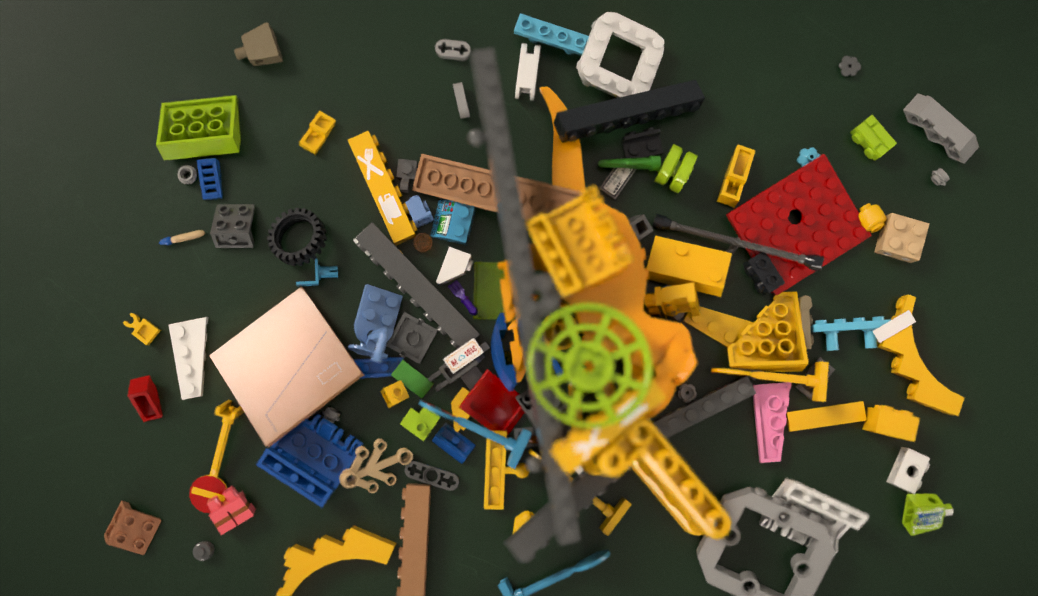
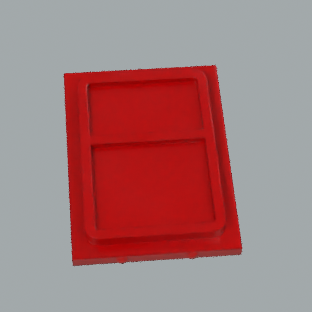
M488 369L459 406L460 409L489 430L506 431L507 436L524 415L522 408L515 398L520 394L515 390L509 391L502 381Z

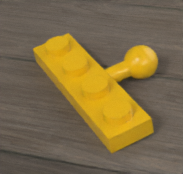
M493 431L507 438L506 431ZM486 438L484 509H504L505 474H516L519 478H526L530 471L527 469L526 463L517 464L515 469L505 466V446Z

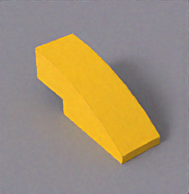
M737 144L717 202L735 208L740 200L743 186L746 183L755 150Z

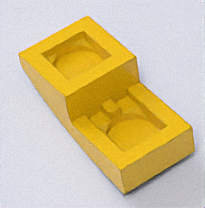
M319 111L309 124L308 131L299 141V146L316 155L330 134L336 120Z

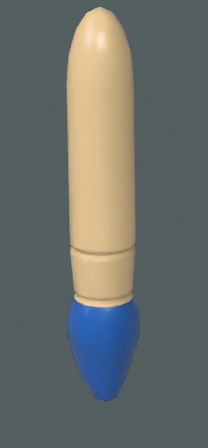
M197 230L173 237H165L160 240L159 244L171 245L202 237L205 231Z

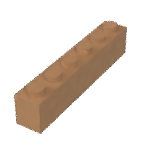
M408 483L402 491V500H405V508L402 507L401 519L404 520V527L400 529V539H403V547L399 548V559H402V567L398 568V579H401V587H397V596H426L431 485Z

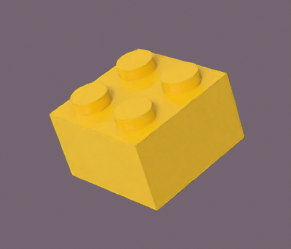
M875 405L874 408L867 407V420L864 421L862 430L896 439L915 441L920 418L913 417L912 412L894 410L893 407L885 405Z

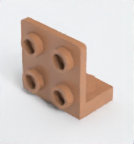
M121 500L104 534L106 544L144 555L161 523V519L133 510L128 502Z

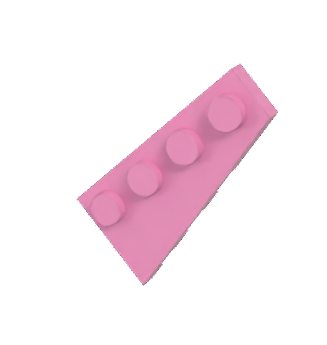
M790 382L753 385L756 394L753 395L760 463L781 461L784 427L787 420L786 412L792 384Z

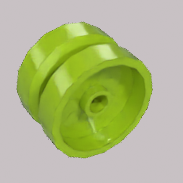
M673 144L654 182L663 186L671 176L673 178L669 189L679 193L684 183L686 184L698 155L689 151L680 161L679 159L683 152L682 147Z

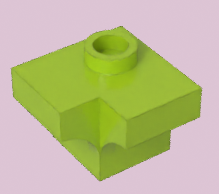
M424 407L420 413L411 408L400 425L424 441L437 425L441 416Z

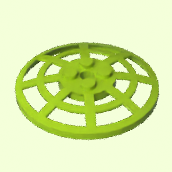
M581 303L565 307L544 321L531 342L527 367L532 389L547 411L567 424L593 429L616 424L627 418L639 407L650 387L653 363L648 343L641 330L631 319L612 307L595 303ZM592 311L604 315L600 325H574L571 313ZM563 317L567 329L562 331L550 346L539 341L545 330L557 319ZM611 318L618 320L627 327L635 337L636 342L625 346L616 334L608 330ZM585 330L595 331L596 335L593 342H581L577 332ZM569 335L573 347L566 354L557 350L556 347ZM604 335L611 339L619 349L609 353L601 345ZM535 349L547 354L545 360L547 380L536 383L533 369ZM641 349L644 361V378L642 383L630 379L632 366L629 354ZM552 357L563 361L564 373L554 377L551 368ZM621 357L624 359V377L613 373V361ZM589 361L593 364L594 369L592 372L584 370V362ZM568 381L575 388L572 399L567 397L557 385ZM609 381L620 384L621 386L617 392L607 399L602 388ZM551 387L554 393L569 405L567 415H562L550 406L540 391ZM627 387L638 390L639 393L633 403L624 412L616 415L611 404L623 395ZM583 392H595L600 403H580ZM603 408L608 417V420L592 423L574 420L577 409L599 410Z

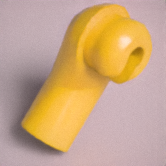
M523 511L517 515L514 520L513 533L525 524L534 513Z

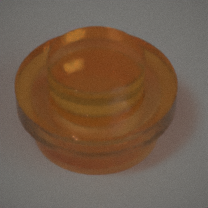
M426 233L416 235L413 241L414 247L420 252L430 250L433 243L432 238Z

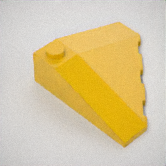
M782 292L779 295H775L773 297L774 301L769 306L766 305L756 316L758 319L752 325L749 324L740 334V339L728 347L730 368L777 372H800L808 365V357L797 292Z

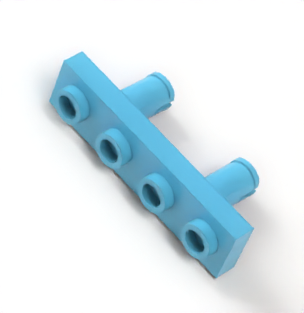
M521 13L514 29V34L529 38L533 43L541 42L562 49L567 54L575 53L581 56L589 38L587 35Z
M884 316L872 317V321H865V317L853 318V322H846V319H834V323H827V320H816L815 324L810 326V332H823V334H826L827 351L839 350L837 333L847 330L864 331L865 348H878L877 338L873 331L892 319L885 320Z

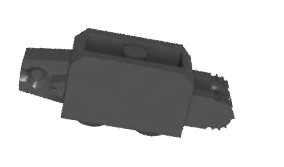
M485 341L480 345V348L485 352L490 346ZM482 353L455 373H452L445 363L428 380L431 382L437 379L439 375H444L446 380L439 383L435 388L438 392L447 384L453 383L479 364L485 356Z

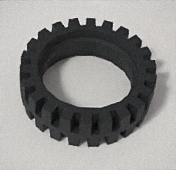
M295 208V211L289 209L288 214L285 212L281 213V219L277 216L275 218L277 223L272 222L271 227L273 229H269L268 234L270 236H267L268 245L273 254L285 264L296 266V264L302 266L303 262L308 264L310 263V258L315 260L317 258L315 254L318 253L320 255L322 252L320 247L324 248L326 245L323 241H327V236L325 235L327 231L322 221L313 212L302 208V210ZM298 222H309L313 226V236L307 246L293 253L284 251L281 240L287 229Z

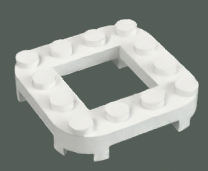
M606 12L593 22L592 30L581 59L577 62L576 69H578L579 76L583 81L582 83L587 87H595L616 98L649 91L663 56L664 39L655 31L615 12ZM611 34L642 48V54L631 81L599 67Z

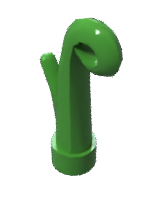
M649 156L644 158L600 160L598 166L602 168L659 171L661 168L660 156Z

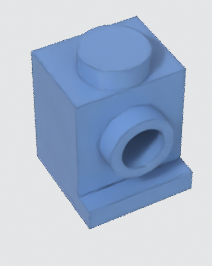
M415 195L405 202L417 228L434 221L426 201L422 202L419 195Z

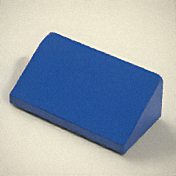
M446 422L432 439L433 443L461 464H463L476 446L461 433L456 432Z

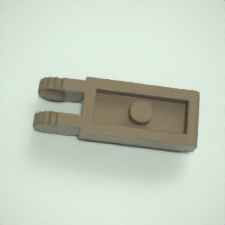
M808 295L798 298L806 350L811 349V345L814 343L813 334L810 332L813 319L812 315H809V309L812 307V298Z

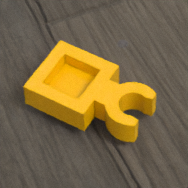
M130 313V316L134 319L133 323L130 324V322L124 321L123 324L126 327L134 328L131 334L145 345H150L161 330L147 319L143 318L140 321V317L137 314Z

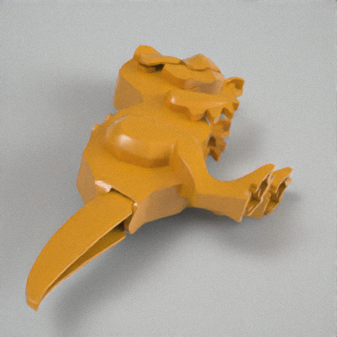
M540 87V93L549 108L552 123H554L557 112L568 109L549 87ZM553 124L552 185L583 192L586 189L580 140L562 143ZM601 203L594 208L595 212L597 213L599 210L607 208L609 213L606 216H612L619 230L613 236L621 233L623 237L620 241L613 244L615 250L620 246L627 245L628 250L621 255L630 252L634 261L586 288L572 293L569 297L559 298L560 308L581 303L602 304L623 313L641 330L651 352L653 363L652 378L666 397L665 400L643 416L650 419L665 409L674 395L675 387L688 379L697 361L692 352L689 330L681 323L651 318L643 311L646 281L649 279L648 268H644L643 264L644 260H646L645 249L641 248L626 216ZM530 243L529 250L533 271L550 273L538 247ZM503 261L498 263V269L504 270L505 279H500L506 322H510L514 319L516 313L507 263ZM537 294L532 295V299H536V301H537V298H539V295H537ZM592 311L574 312L577 325H600L604 315ZM611 318L608 330L616 334L625 346L636 342L635 337L627 327L618 320ZM515 319L508 326V331L514 332L515 341L510 342L516 381L521 382L526 369L517 319ZM579 331L583 335L581 336L582 342H593L596 335L595 331ZM604 335L601 345L609 353L618 350L617 345ZM641 349L629 354L632 366L630 379L635 381L644 376V361ZM586 361L583 363L586 366L584 368L585 371H593L594 366L591 362ZM609 381L602 388L607 399L615 394V387L612 381Z

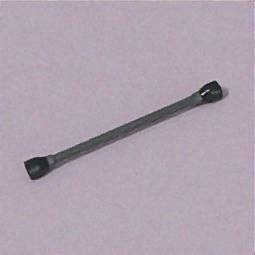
M656 214L653 222V229L660 231L680 230V232H687V234L692 233V235H699V237L707 239L711 238V240L726 242V244L750 248L753 251L765 252V254L777 255V257L789 260L792 259V261H797L809 269L819 272L824 262V256L816 254L798 255L793 254V252L788 253L785 250L773 249V247L753 244V242L749 241L746 242V240L741 241L738 238L714 234V232L702 231V229H695V227H688L686 225L683 226V224H678L660 214Z

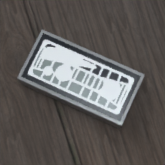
M614 168L599 190L615 200L636 169Z

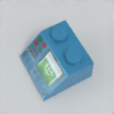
M439 200L430 237L467 246L476 207L450 200Z

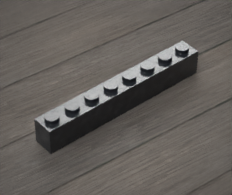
M691 80L557 112L553 124L562 143L567 141L574 142L583 137H593L604 132L610 133L616 129H626L632 125H642L648 121L662 120L665 117L678 116L689 111L695 112L700 109L705 97L697 81Z

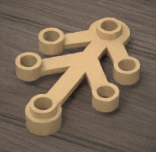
M377 439L374 442L375 449L366 466L359 469L363 460L369 455L366 447L359 446L355 451L356 458L349 469L341 473L340 483L345 488L359 486L367 489L369 493H376L379 489L376 481H366L361 478L369 475L392 486L397 481L396 476L391 472L384 473L379 470L398 462L402 465H407L413 460V454L408 448H401L395 455L378 461L382 452L386 450L387 443L383 439ZM383 443L382 447L378 448V445ZM362 450H365L363 455H359ZM352 475L349 480H346L348 476ZM372 484H375L374 488L369 489Z

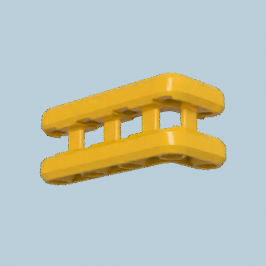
M640 418L581 465L587 474H603L609 477L621 475L630 466L688 534L723 539L731 530L732 523L729 514L647 418ZM595 455H596V458H595V463H596V465L593 463V458H594Z

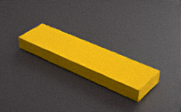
M864 401L786 412L789 432L867 420Z

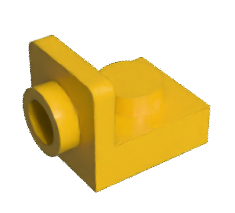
M401 380L380 391L388 408L409 398V394Z

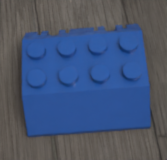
M317 414L312 421L308 418L272 444L270 448H267L256 465L312 502L323 507L338 488L341 473L349 469L356 458V449L359 446H363L364 443L356 439L352 444L354 439L352 435L347 437L345 442L341 441L344 430L340 428L337 431L338 426L325 418L321 420L322 416Z

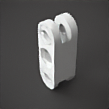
M522 43L515 99H519L521 93H529L530 101H534L541 45H535L534 54L527 53L528 44Z

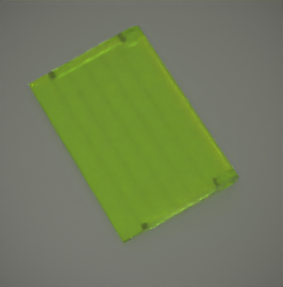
M474 262L473 305L477 307L478 313L473 315V319L497 320L499 314L504 312L506 320L500 279H505L504 270L498 269V262Z

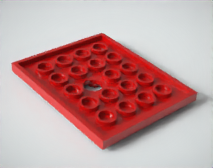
M825 154L818 156L726 214L741 241L746 240V242L749 241L753 242V244H761L798 255L816 254L824 256L822 267L872 236L870 231H866L862 227L858 216L859 212ZM796 209L800 211L802 218L798 224H792L788 220L791 210ZM746 248L751 258L761 253L760 251L757 252ZM767 254L785 284L772 291L773 296L779 295L815 272V270H811L797 261H792V259L789 260L777 257V255Z

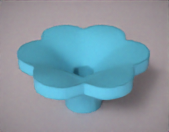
M804 148L800 151L797 162L804 166L820 156V154L817 153L815 148Z

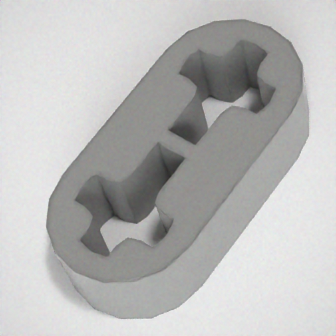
M443 39L438 41L435 46L436 54L442 59L465 61L471 55L469 44L463 41ZM446 45L447 49L451 50H445V53H442L439 48ZM461 47H464L467 52L460 55V52L455 50H461Z
M462 82L455 83L453 88L460 118L470 117Z

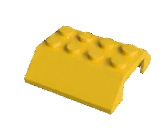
M596 186L581 192L579 198L547 215L542 213L525 223L563 297L586 288L634 261L630 252L621 255L628 250L627 245L620 246L615 250L613 244L620 241L623 237L621 233L613 236L619 230L612 216H606L609 213L608 209L605 208L597 213L595 212L594 208L603 202L602 197L596 198L600 194Z

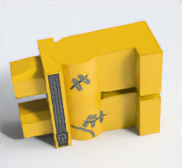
M694 283L667 286L662 289L661 287H654L655 293L645 294V305L648 307L649 315L660 314L661 319H665L667 315L673 317L679 313L691 312L692 316H700L699 299Z

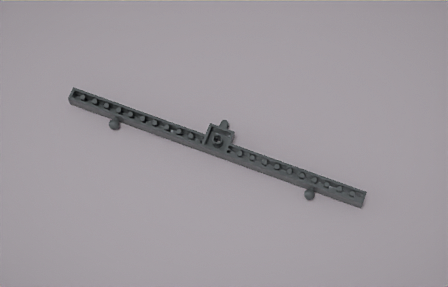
M494 48L474 50L470 55L483 132L479 129L471 130L468 134V140L474 146L481 145L485 140L541 454V459L537 456L530 457L526 462V466L533 473L539 472L543 467L555 538L560 545L581 541L570 476L560 468L549 452L553 449L552 446L555 442L563 439L560 420L547 411L535 395L529 380L527 362L531 342L542 325L541 317L552 315L561 310L559 298H565L566 296H562L551 273L534 275ZM535 291L539 294V298H537V301L536 299H532V295L535 294ZM543 333L539 341L546 344L545 335ZM535 349L533 361L536 383L547 380L545 370L547 354L538 349ZM552 388L540 391L550 406L558 411L555 393Z

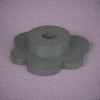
M844 56L839 64V68L842 69L841 74L843 76H855L857 71L861 69V64L857 62L856 57Z

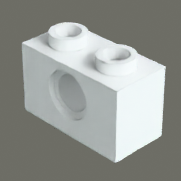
M901 447L886 482L915 494L922 485L921 479L923 474L929 469L930 458L910 448ZM911 466L913 468V472L909 476L907 474V469Z

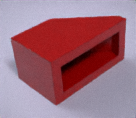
M148 375L131 379L128 398L143 422L162 418L163 414L158 391L151 377Z

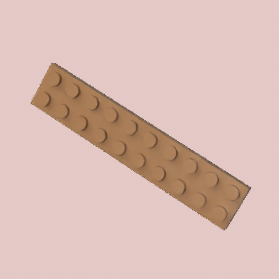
M421 154L412 191L497 212L490 170ZM517 177L524 220L529 221L542 213L547 215L581 196L580 191Z

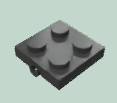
M404 312L386 346L397 351L403 358L408 357L421 364L439 330L426 324V321L423 319H417Z

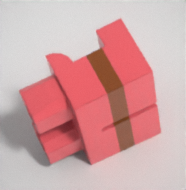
M234 486L227 488L223 492L227 499L223 503L218 496L212 497L207 502L211 511L209 517L221 535L236 527L237 524L239 525L253 517L256 510L253 504L247 501L244 492H238Z

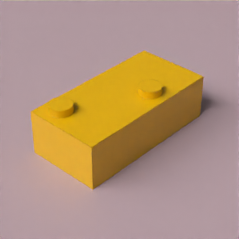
M655 236L646 267L649 271L648 280L672 286L694 283L697 292L721 297L732 253Z

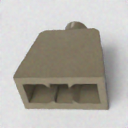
M268 22L243 34L241 39L244 46L234 49L238 60L248 57L249 62L253 66L283 61L273 29Z

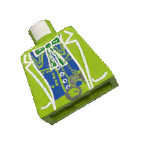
M907 494L902 524L911 536L936 530L942 527L944 516L953 515V508L949 503L943 504L936 494Z

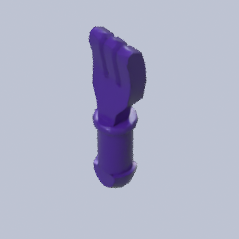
M457 280L448 286L451 292L461 299V303L465 305L471 315H476L478 309L473 305L469 297L465 296V290Z

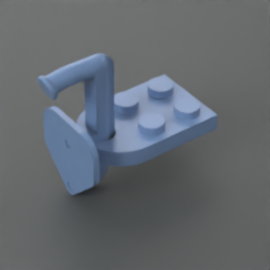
M366 284L354 323V331L360 341V345H348V349L357 354L369 356L371 360L382 363L381 359H387L388 355L384 353L386 342L393 334L403 296Z

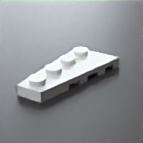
M208 317L169 324L182 400L203 396Z

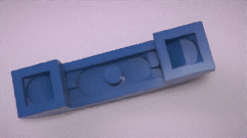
M503 312L499 314L492 332L491 355L500 380L509 391H513L517 384L514 365H506L501 342L507 331Z

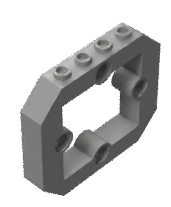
M747 487L723 495L720 504L731 518V530L734 533L723 539H713L703 535L696 549L697 557L707 583L735 596H813L836 552L821 516L813 512L811 514L806 513L802 507L796 504L791 506L785 503L786 501L779 496L771 497L767 495L765 490L756 487V489ZM745 507L775 520L776 524L780 527H791L813 537L805 554L798 553L791 558L790 563L794 576L784 594L760 584L752 571L747 570L738 574L717 564L725 546L735 545L740 540V532L736 524ZM781 512L788 513L784 518L778 517ZM803 563L806 564V567H805V568H803V569H799V568H798V566H799L800 564H803ZM747 581L753 582L750 586H745L744 583Z

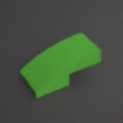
M402 360L391 374L398 381L401 380L404 386L422 399L434 385L432 381L430 382L427 377L418 372L405 360Z

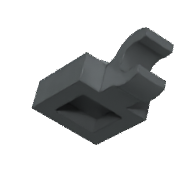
M398 159L396 178L402 179L400 183L401 193H409L410 180H415L418 161Z

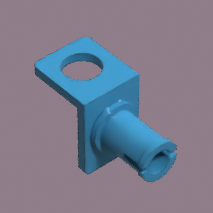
M316 258V281L296 282V286H319L321 278H338V272H334L338 271V266L320 267L318 265V258Z

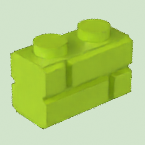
M873 115L869 116L850 132L853 141L856 144H861L865 149V155L870 159L873 158L874 161L897 144Z

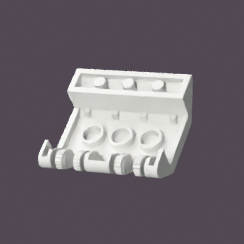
M785 479L772 496L781 497L786 501L785 503L791 506L796 504L802 507L806 513L811 514L813 512L821 516L836 553L838 552L839 539L850 527L858 530L868 519L867 514L789 479ZM781 512L778 517L784 518L788 513ZM762 514L759 525L770 528L774 532L778 527L775 520ZM782 527L781 529L782 536H787L788 539L801 545L805 544L806 547H809L813 537L791 527Z

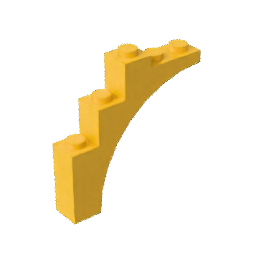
M904 295L899 298L896 303V314L891 319L893 320L908 310L912 314L916 297ZM912 324L881 343L877 340L878 348L897 355L892 361L891 373L913 381L907 388L908 400L950 416L959 415L964 397L947 389L927 370L914 343Z
M353 525L350 530L347 529L342 539L345 543L324 535L321 539L318 538L313 547L316 551L295 544L291 548L289 547L285 553L284 559H286L284 565L291 569L286 571L283 578L286 582L283 588L280 587L276 596H292L296 588L312 572L340 560L365 559L387 565L396 543Z

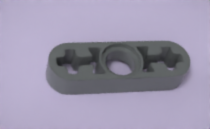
M416 460L411 461V463L405 466L407 477L448 491L455 490L460 482L456 473ZM415 464L417 465L416 468L421 471L423 470V467H426V470L423 473V478H420V475L422 473L415 472L414 475H412L411 470H409V467H412ZM429 470L437 472L438 477L435 481H430L427 478ZM441 472L445 474L443 478L449 479L450 476L454 477L453 480L456 484H452L449 487L447 486L448 482L443 480L442 484H439Z

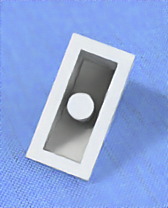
M449 247L436 283L440 286L465 275L466 271H470L474 262L471 260V254Z

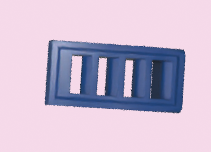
M216 158L197 160L203 200L223 198L220 161ZM206 166H213L211 169H205ZM214 173V176L206 177V174ZM215 181V184L207 185V182ZM216 189L217 192L208 193L207 190Z

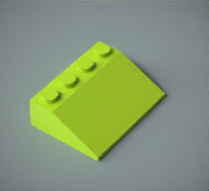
M237 96L162 103L156 146L163 160L239 153L240 127Z

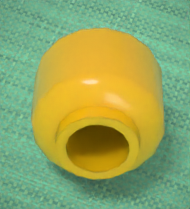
M868 203L859 209L861 212H859L858 216L862 227L866 231L874 233L885 226L887 217L879 205Z

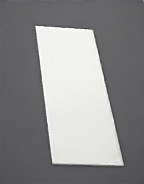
M908 310L875 329L873 333L879 343L916 321Z

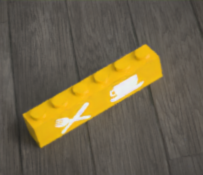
M366 131L348 139L393 243L397 246L417 237L415 231L418 229L414 221H410L407 216L410 213L406 203L402 204L399 198L402 196V193L398 186L394 187L392 180L395 179L391 169H386L384 163L387 160L383 152L379 153L376 147L379 145L376 136H371L370 132Z
M644 376L638 378L636 381L642 383ZM652 378L644 400L627 418L602 428L575 427L569 432L567 438L555 442L552 446L553 449L549 452L565 473L570 474L665 400L666 397ZM626 389L623 395L611 404L616 415L624 412L633 403L639 393L638 390ZM602 408V411L598 414H592L585 421L591 423L608 420V417Z

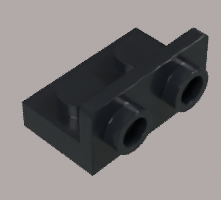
M651 127L644 129L642 133L636 134L635 131L626 133L621 140L625 158L663 155L660 129Z

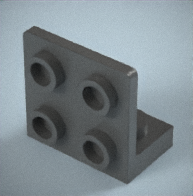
M218 204L216 206L210 231L216 248H254L255 241L251 232L255 211L254 204Z

